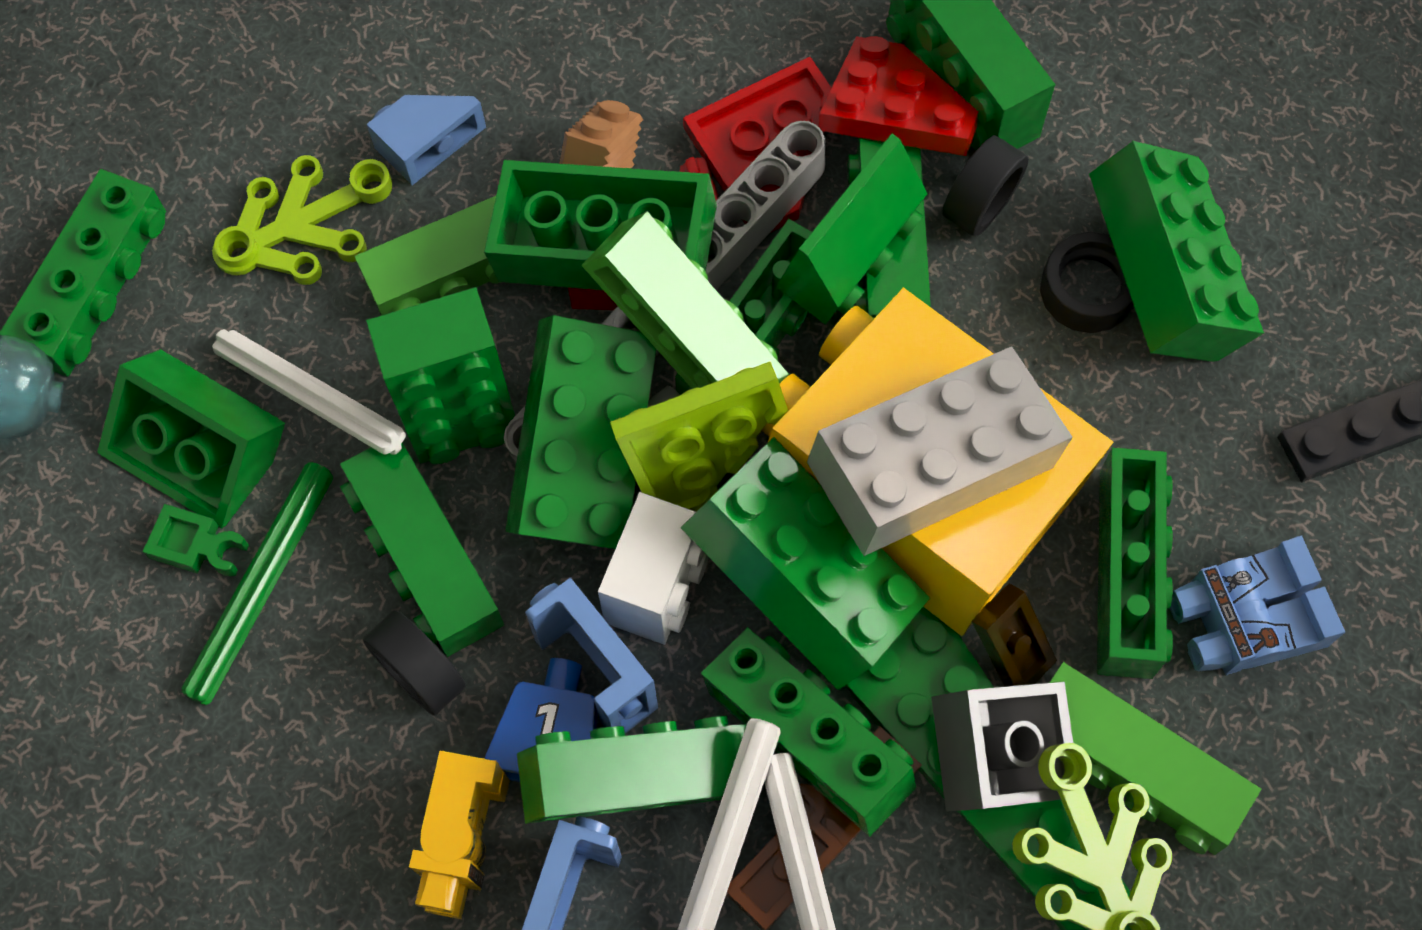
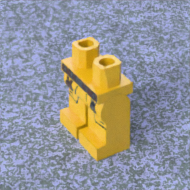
M439 751L421 829L420 843L423 851L413 849L409 868L421 876L415 904L425 908L427 913L462 919L468 888L481 891L485 874L479 867L485 858L486 849L481 836L489 801L505 802L510 782L497 761Z

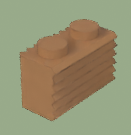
M606 100L597 102L596 105H593V109L586 112V115L579 118V122H576L575 125H572V128L568 129V132H565L559 164L632 168L635 165L632 160L636 157L634 151L638 147L635 142L640 138L637 134L641 130L639 124L643 121L641 115L629 111L627 105L618 101Z

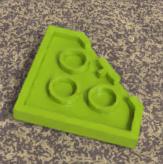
M769 361L753 368L742 369L730 377L701 388L690 389L680 396L654 406L637 409L629 415L610 423L616 441L641 492L697 512L718 491L717 485L726 473L736 474L758 448L759 445L756 437L767 423L776 425L788 411L772 363Z

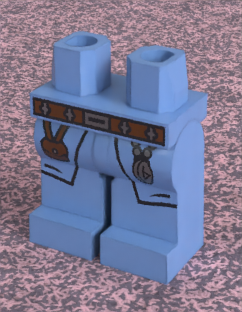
M1302 535L1283 541L1276 548L1246 558L1231 560L1219 566L1214 565L1201 569L1190 583L1173 591L1170 611L1174 620L1180 624L1201 617L1208 633L1192 638L1187 644L1188 654L1196 671L1223 668L1225 675L1232 674L1242 669H1249L1327 648L1345 633L1326 588L1321 587L1312 590L1322 579Z

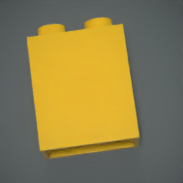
M903 287L875 318L856 305L839 320L824 341L819 352V357L831 366L812 386H809L795 374L787 376L780 383V387L788 411L776 425L767 423L761 431L769 436L768 442L774 437L819 483L807 463L819 430L993 355V353ZM1044 390L1042 392L1073 437L1054 468L882 548L930 597L923 607L960 636L966 633L972 625L971 621L996 596L1079 493L1113 444L1112 440Z

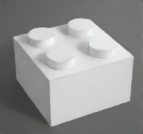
M639 492L598 590L603 618L609 625L663 645L666 644L671 630L677 633L681 631L690 607V602L685 601L690 582L700 583L709 557L680 528L696 513L695 511Z

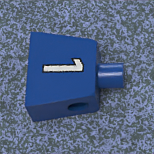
M551 658L544 685L518 682L515 686L484 758L497 761L509 780L520 782L517 753L536 745L535 736L569 731L571 741L590 739L589 731L597 729L598 711L594 701L595 696L576 692L582 665L568 659Z

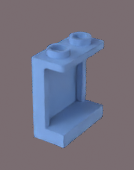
M571 578L559 586L556 583L546 586L532 598L530 602L531 607L525 613L534 639L539 647L543 650L563 634L570 633L610 682L611 686L594 698L603 728L624 726L626 734L658 709L654 680Z
M580 816L576 817L574 824L562 820L558 821L522 930H563L586 860L592 859L619 868L622 855L616 838L608 835L609 826Z

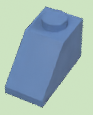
M404 95L392 105L381 108L374 118L367 123V127L374 148L413 185L484 130L486 124L481 103L474 96Z

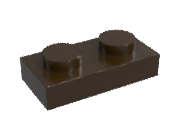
M1010 583L992 601L988 602L982 611L971 621L1004 687L1035 684L1057 662L1025 591Z

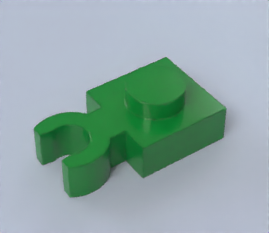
M164 504L143 549V553L149 559L197 574L203 561L206 560L210 562L218 573L224 576H236L238 569L233 563L222 560L223 553L232 547L247 551L249 544L240 534L233 531H224L215 535L219 525L213 518Z

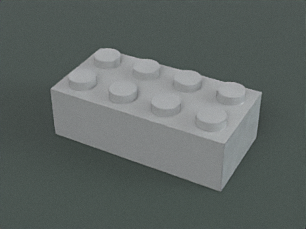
M1011 346L819 430L807 463L863 556L1054 468L1073 437Z

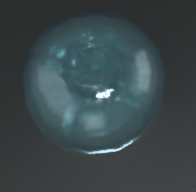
M0 334V439H15L27 436L41 427L48 411L59 412L64 383L54 381V364L37 345L25 339Z

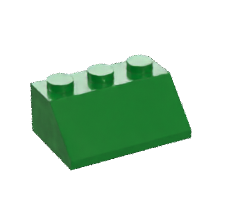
M891 133L801 245L776 285L778 289L825 325L837 310L845 315L856 304L865 292L857 285L866 273L876 278L894 255V252L887 248L889 243L896 235L905 241L923 218V215L916 209L926 197L927 192L901 140Z
M159 349L119 366L97 453L193 512L213 518L222 529L228 524L274 462L285 422Z

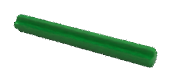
M308 462L303 467L186 678L181 692L187 698L204 705L212 702L333 480L330 470L324 466Z

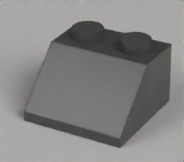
M1065 682L964 690L931 697L946 812L1061 800L1058 791L1050 789L1042 781L1038 764L1040 756L1048 747L1063 743H1073ZM1056 758L1055 772L1058 778L1061 779L1064 775L1065 767L1063 762Z

